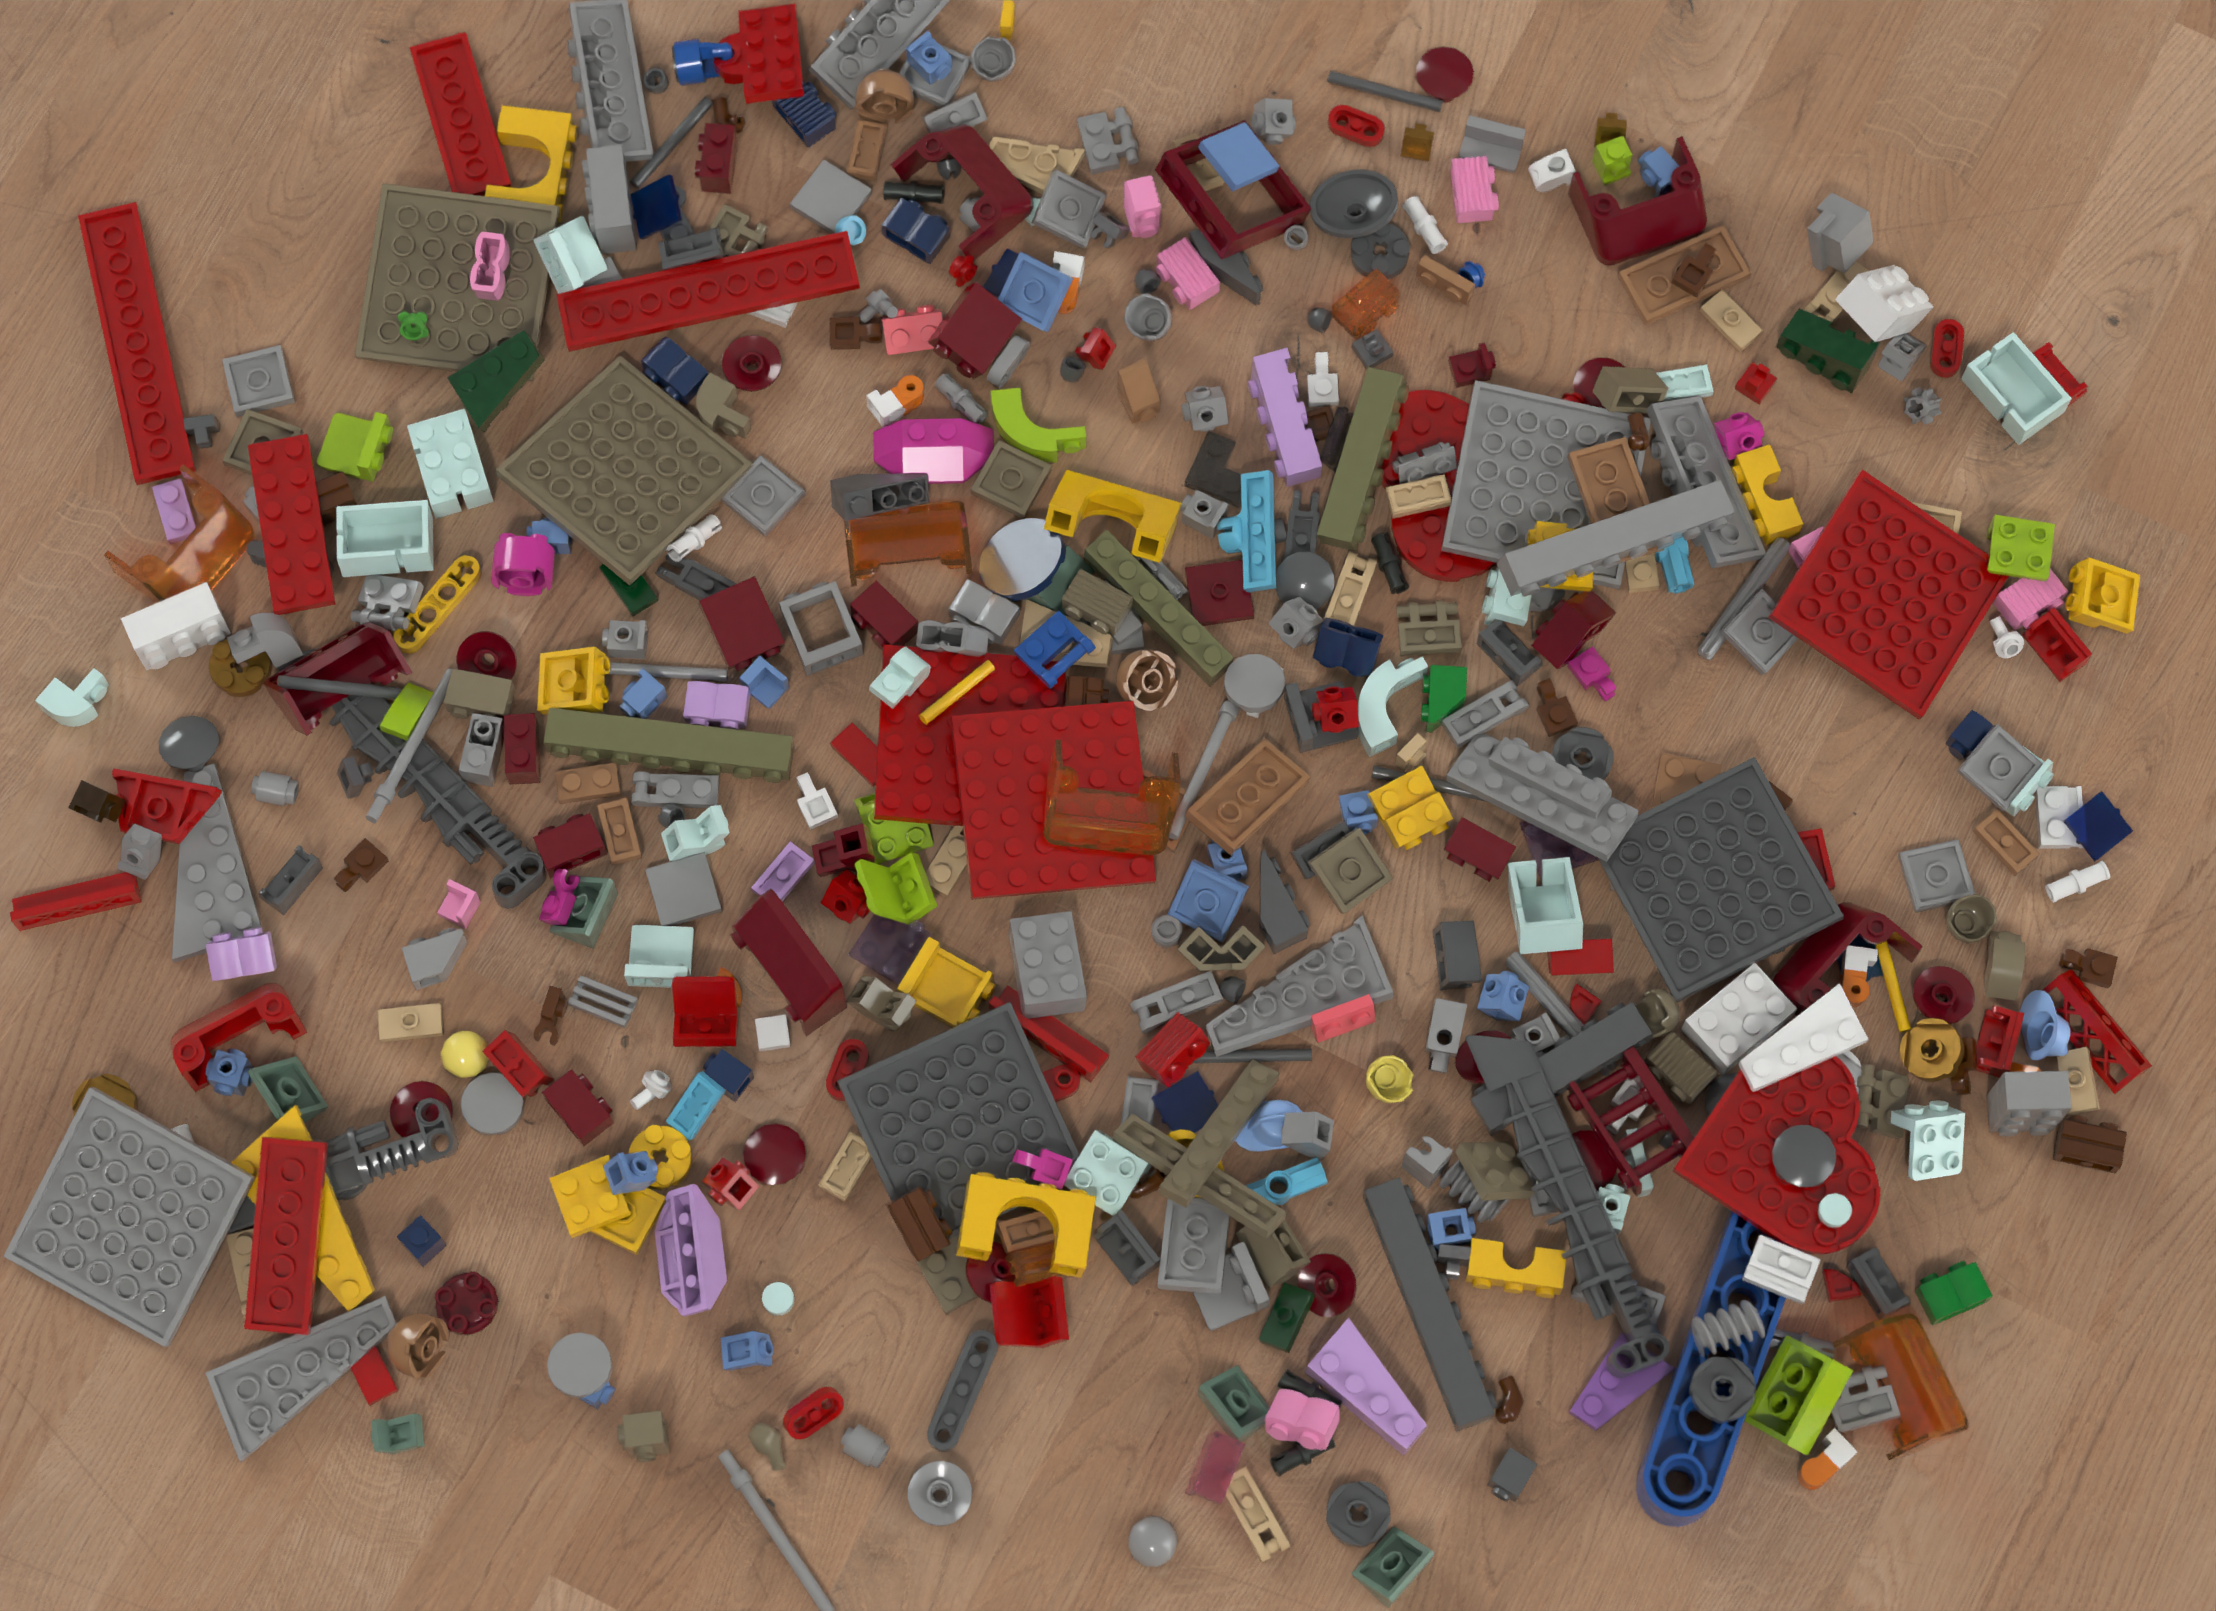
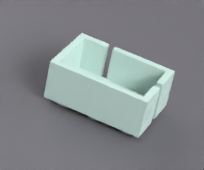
M2014 332L1994 345L1991 351L1987 350L1969 363L1961 378L1997 421L2001 418L2004 419L2001 426L2018 445L2063 414L2072 399Z
M465 409L407 425L429 502L436 519L462 511L457 498V494L460 493L463 495L467 509L494 502Z
M428 500L336 507L338 533L337 561L342 577L400 573V568L405 567L406 572L434 570L433 517Z
M1570 857L1543 859L1542 886L1536 887V860L1509 862L1508 893L1520 954L1583 949V920Z

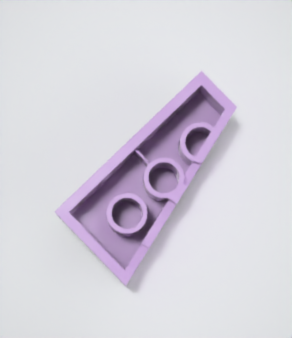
M1288 348L1253 357L1251 380L1247 382L1251 398H1257L1259 407L1256 408L1259 422L1261 425L1265 424L1268 434H1265L1268 449L1270 452L1275 451L1277 460L1274 461L1278 478H1284L1286 487L1321 478L1322 464L1311 428L1305 429L1304 426L1308 424L1304 402H1297L1296 400L1299 397L1295 372L1290 374L1288 372V359H1290Z
M1348 1318L1307 1365L1306 1374L1333 1397L1342 1400V1404L1404 1456L1424 1433L1427 1424Z

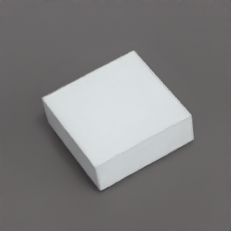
M786 1014L755 1019L760 1052L790 1047Z

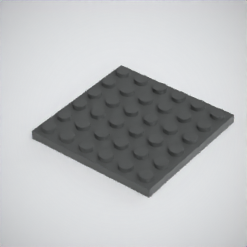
M1755 757L1638 815L1609 860L1606 862L1597 857L1668 990L1677 1003L1844 918Z
M1011 1002L1005 1003L837 1080L890 1200L892 1201L919 1186L924 1192L930 1190L938 1205L933 1209L938 1220L944 1218L952 1231V1235L948 1239L959 1235L966 1186L971 1174L976 1175L979 1172H986L994 1175L997 1179L1019 1178L1026 1181V1184L1038 1186L1045 1183L1031 1179L1034 1169L1012 1161L1016 1149L1039 1156L1041 1148L1070 1158L1073 1161L1069 1172L1079 1157V1153ZM1018 1207L1010 1208V1209L1004 1211V1212H1003L1002 1214H1000L999 1216H1001V1215H1003V1214H1005V1213H1007V1212H1009V1211H1011V1210H1013V1209H1016V1208H1018Z

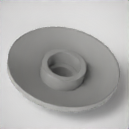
M934 1461L925 1464L914 1473L909 1482L907 1494L909 1505L913 1513L927 1524L934 1526L950 1525L962 1518L969 1509L972 1500L970 1480L966 1473L953 1463ZM938 1490H943L947 1494L946 1498L942 1501L934 1498V1494Z

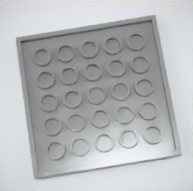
M1475 380L1441 551L1498 563L1505 553L1527 546L1528 531L1534 528L1537 521L1565 523L1567 528L1573 529L1590 525L1591 522L1567 456L1569 452L1626 437L1628 442L1632 432L1627 417L1631 414L1609 412L1607 409ZM1643 417L1649 434L1651 419ZM1631 450L1641 477L1645 450ZM1625 562L1618 563L1609 568H1604L1603 565L1593 568V584L1619 589Z
M89 1087L4 1257L158 1344L168 1347L174 1339L256 1176L99 1089Z

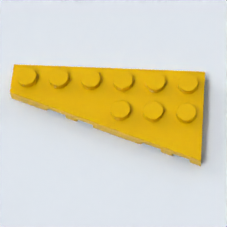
M298 1105L293 1106L231 1162L256 1176L247 1193V1196L255 1205L262 1137L312 1141L309 1131L307 1132L301 1118L302 1114ZM325 1172L316 1275L349 1312L375 1291V1288L362 1257L358 1254L351 1237L352 1233L348 1224L345 1223L340 1211L341 1207Z

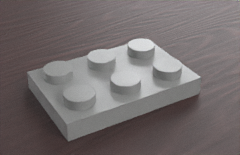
M1193 1198L1187 1208L1167 1199L1158 1289L1222 1294L1230 1216L1201 1198Z

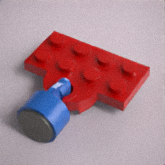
M796 4L738 11L739 32L728 35L718 43H701L700 39L677 41L672 45L675 77L677 83H680L681 86L706 83V78L722 77L726 84L735 85L743 83L746 104L804 96Z

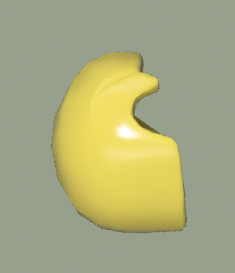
M459 1031L452 1034L444 1042L440 1053L444 1069L459 1078L477 1076L486 1068L489 1061L488 1057L482 1052L488 1046V1043L477 1033L471 1031Z
M1394 1055L1381 1056L1369 1065L1366 1072V1086L1375 1099L1384 1103L1402 1102L1413 1091V1072L1403 1059Z

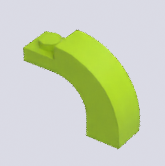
M1020 388L991 390L993 420L999 435L1006 444L1046 463H1058V451L1076 453L1081 449H1086L1085 426L1060 429L1039 427L1025 415Z

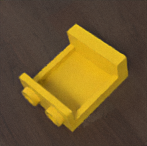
M928 937L899 984L897 992L909 994L917 1000L914 1004L915 1007L947 1025L955 1027L979 1016L980 1010L977 1008L983 999L988 1001L996 984L993 983L994 973L989 970L986 973L940 948V942Z

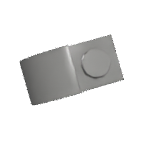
M274 613L251 615L250 619L253 626L240 630L227 638L237 664L266 651L273 665L277 668L303 655L298 638L288 621Z

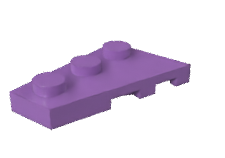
M1623 1333L1619 1335L1569 1411V1414L1595 1431L1675 1370L1673 1366L1662 1360L1656 1366L1627 1378L1621 1379L1611 1375L1606 1365L1607 1358L1617 1347L1627 1343ZM1646 1349L1647 1353H1648L1650 1356L1658 1357V1356H1656L1655 1354H1653L1652 1352H1650L1649 1350ZM1622 1354L1617 1355L1618 1365L1625 1369L1630 1368L1629 1358Z

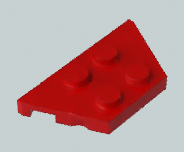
M114 768L112 771V777L117 782L118 794L116 796L126 800L121 815L118 818L120 831L124 834L129 831L133 824L161 834L162 841L180 844L222 793V790L213 786Z

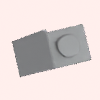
M1908 333L1895 336L1881 353L1883 357L1878 367L1902 381L1927 345Z

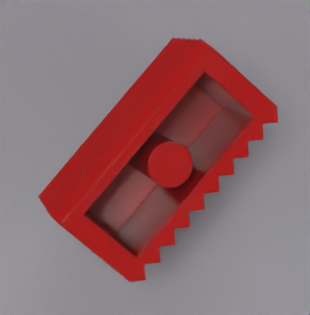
M1177 1012L1143 1047L1135 1058L1145 1072L1169 1088L1172 1083L1183 1077L1185 1070L1188 1069L1189 1065H1192L1193 1061L1204 1055L1210 1042L1200 1027Z

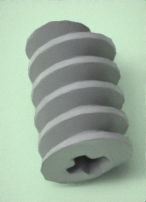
M1460 1159L1445 1173L1440 1182L1442 1189L1452 1185L1449 1191L1451 1197L1461 1193L1458 1201L1460 1206L1470 1202L1469 1214L1480 1211L1477 1217L1479 1223L1488 1219L1489 1222L1492 1221L1510 1201H1482Z
M1747 1300L1740 1303V1309L1732 1304L1728 1307V1313L1720 1308L1716 1311V1317L1708 1312L1704 1315V1322L1700 1317L1696 1316L1692 1319L1691 1323L1695 1344L1703 1357L1705 1347H1708L1713 1355L1716 1354L1717 1343H1720L1725 1350H1728L1729 1339H1732L1737 1346H1740L1741 1335H1744L1749 1342H1752L1753 1331H1756L1761 1338L1765 1337L1760 1315L1757 1309Z

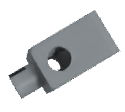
M1436 998L1425 1052L1431 1053L1429 1071L1446 1074L1449 1058H1456L1467 1004ZM1440 1034L1449 1037L1447 1045H1442L1438 1042Z

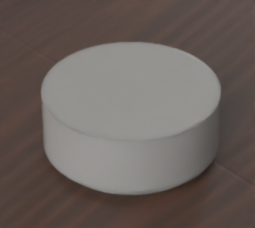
M1170 915L1158 917L1153 922L1151 928L1154 942L1165 948L1175 946L1182 937L1180 921Z

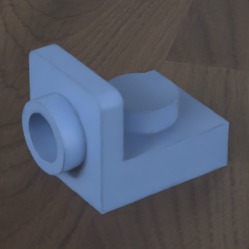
M1369 790L1339 796L1338 800L1342 818L1350 832L1358 827L1365 835L1372 832V829H1375L1377 826V814H1374L1373 806L1367 796L1370 793Z
M751 1331L721 1338L724 1370L731 1371L755 1365L772 1366L774 1348L769 1334Z

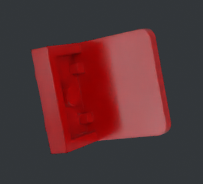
M729 976L674 977L672 979L675 1014L673 1047H736L738 1011L735 979Z
M1052 1276L1034 1283L997 1281L990 1285L995 1338L998 1345L1045 1348L1069 1340L1062 1277Z

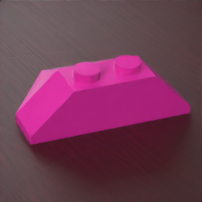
M963 418L900 420L873 432L874 462L877 465L881 466L889 474L926 473L928 475V484L965 483L984 467L993 451V429Z

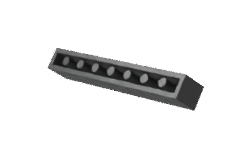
M1399 1177L1364 1190V1202L1456 1432L1491 1420L1495 1414L1493 1409L1497 1408L1495 1398L1491 1390L1486 1391L1482 1383V1379L1485 1378L1483 1368L1479 1360L1474 1361L1470 1353V1350L1473 1349L1471 1338L1467 1331L1462 1332L1458 1320L1461 1319V1314L1456 1302L1449 1301L1446 1293L1449 1290L1448 1281L1443 1272L1438 1273L1434 1263V1261L1438 1260L1433 1244L1431 1242L1427 1244L1422 1233L1426 1231L1425 1224L1420 1213L1415 1214L1411 1203L1414 1202V1198L1409 1185L1403 1186Z

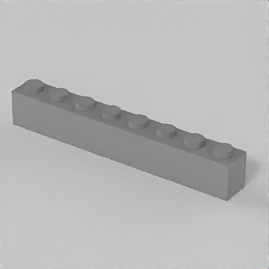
M1720 479L1505 553L1497 565L1510 595L1514 596L1522 593V596L1525 597L1539 591L1540 586L1549 584L1550 587L1560 585L1567 580L1566 577L1575 574L1577 578L1586 576L1594 571L1593 568L1601 565L1604 568L1612 567L1620 563L1621 558L1629 555L1631 559L1638 558L1648 552L1647 549L1657 546L1658 550L1667 548L1675 543L1674 540L1681 537L1684 540L1693 539L1699 536L1704 529L1710 528L1711 531L1719 530L1728 525L1727 520L1735 513V510Z

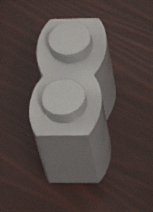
M970 580L965 581L948 608L949 617L952 618L951 622L973 625L989 631V644L996 642L1002 645L1020 616L1017 605Z
M926 620L918 624L916 645L928 651H949L978 657L987 653L989 631L960 622L942 623Z

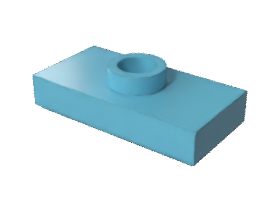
M703 1071L697 1073L666 1122L683 1134L689 1141L694 1139L726 1090Z

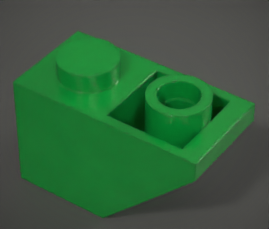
M1431 665L1429 675H1423L1422 693H1428L1427 704H1422L1421 722H1426V732L1432 733L1441 726V721L1464 706L1467 687V667Z

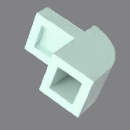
M903 647L890 659L889 665L872 682L869 691L893 709L905 695L910 697L929 676L931 666L909 648Z
M93 668L74 691L57 678H54L35 701L44 713L58 723L72 727L82 726L93 721L98 716L93 703L99 702L105 696L109 684L103 674Z
M721 805L710 806L696 819L674 821L661 835L669 861H675L703 852L707 855L725 846L724 838L730 832L728 821L724 816Z

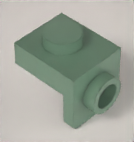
M410 1414L391 1420L375 1419L371 1421V1441L375 1452L396 1454L425 1446L422 1416L420 1414Z

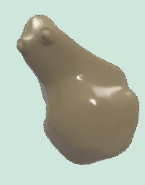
M757 1423L748 1435L753 1447L757 1452L768 1457L773 1471L784 1470L786 1464L782 1454L780 1431L769 1424Z

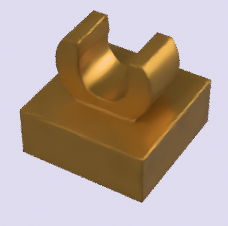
M1606 112L1605 118H1597L1594 147L1622 135L1625 139L1627 120L1618 119V113Z
M1415 123V128L1405 127L1400 156L1429 161L1434 132L1426 131L1427 125Z

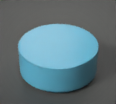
M855 215L841 218L835 228L836 233L848 232L850 245L861 243L867 232L864 221Z

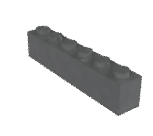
M1633 1002L1626 1006L1624 1003L1614 1006L1607 1012L1608 1017L1599 1022L1597 1019L1589 1021L1581 1027V1033L1573 1038L1567 1035L1554 1043L1555 1048L1544 1054L1543 1051L1536 1053L1555 1098L1569 1090L1570 1082L1581 1083L1621 1059L1623 1051L1632 1046L1637 1049L1652 1040V1032ZM1485 1084L1473 1092L1474 1097L1471 1098V1105L1491 1136L1511 1125H1503L1502 1123L1503 1120L1511 1117L1505 1087L1489 1092Z

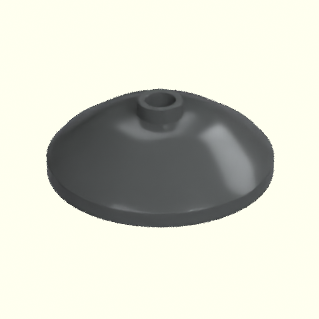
M1370 170L1345 171L1328 178L1319 185L1311 197L1310 207L1312 209L1310 213L1315 225L1331 236L1340 238L1364 237L1378 231L1393 218L1398 208V194L1394 184L1380 173Z

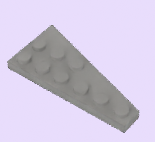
M215 764L204 766L198 772L188 771L184 773V781L217 787L222 790V793L179 846L172 960L174 963L207 953L205 944L213 941V935L231 932V937H238L244 935L243 930L262 927Z
M1363 916L1355 920L1354 925L1343 933L1339 931L1332 936L1331 941L1318 950H1312L1275 976L1276 979L1264 988L1261 986L1252 992L1253 996L1240 1005L1235 1004L1205 1026L1215 1055L1218 1057L1311 1026V1015L1370 994L1374 1004L1393 999L1392 988Z
M386 1296L312 1327L309 1335L295 1334L206 1372L207 1379L241 1463L349 1371L350 1367L373 1347L378 1346L388 1337L390 1330L397 1322Z

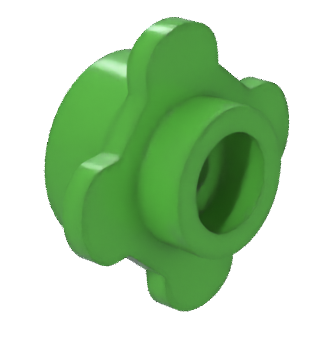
M400 312L398 315V320L401 322L400 334L408 340H418L427 337L429 334V329L426 327L428 316L424 312Z

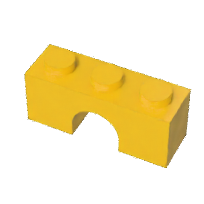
M1769 444L1736 455L1731 470L1737 484L1740 483L1743 499L1748 511L1751 510L1754 517L1753 523L1759 537H1762L1765 546L1772 544L1778 537L1788 539L1799 535L1803 522L1793 498L1777 501L1769 498L1764 492L1763 487L1777 482L1781 472L1771 445Z
M1472 1238L1469 1245L1471 1252L1465 1282H1471L1473 1287L1479 1289H1491V1285L1504 1287L1505 1292L1515 1294L1523 1293V1290L1535 1291L1536 1296L1543 1298H1554L1555 1294L1560 1295L1563 1289L1566 1259H1563L1561 1254L1567 1251L1535 1247L1532 1253L1531 1264L1524 1269H1514L1504 1261V1242Z

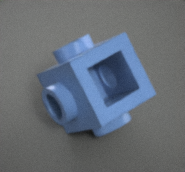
M1501 971L1500 974H1487L1477 1009L1496 1021H1520L1529 986L1518 979L1519 976L1513 972Z
M231 1048L227 1052L217 1050L215 1058H210L208 1061L206 1076H208L207 1080L215 1092L225 1096L236 1094L244 1097L247 1087L252 1083L248 1071L254 1067L246 1058V1054L239 1050ZM231 1067V1071L226 1073L227 1068Z

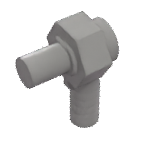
M879 289L877 292L873 291L866 298L868 306L858 317L866 324L876 313H880L882 316L886 314L888 317L894 318L898 314V309L891 303L892 300Z

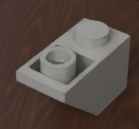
M472 713L458 770L465 782L490 787L494 786L501 754L502 718Z
M455 928L445 929L439 932L438 936L427 940L426 938L414 939L408 943V946L402 948L411 980L416 990L447 981L467 944L462 928L458 930Z
M1318 1112L1285 1113L1284 1125L1281 1130V1144L1312 1159L1317 1157L1321 1161L1330 1152L1334 1120Z

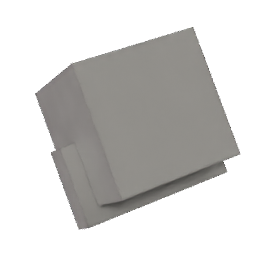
M1830 193L1817 207V212L1820 215L1807 228L1813 267L1824 271L1829 265L1846 273L1874 242L1870 212Z

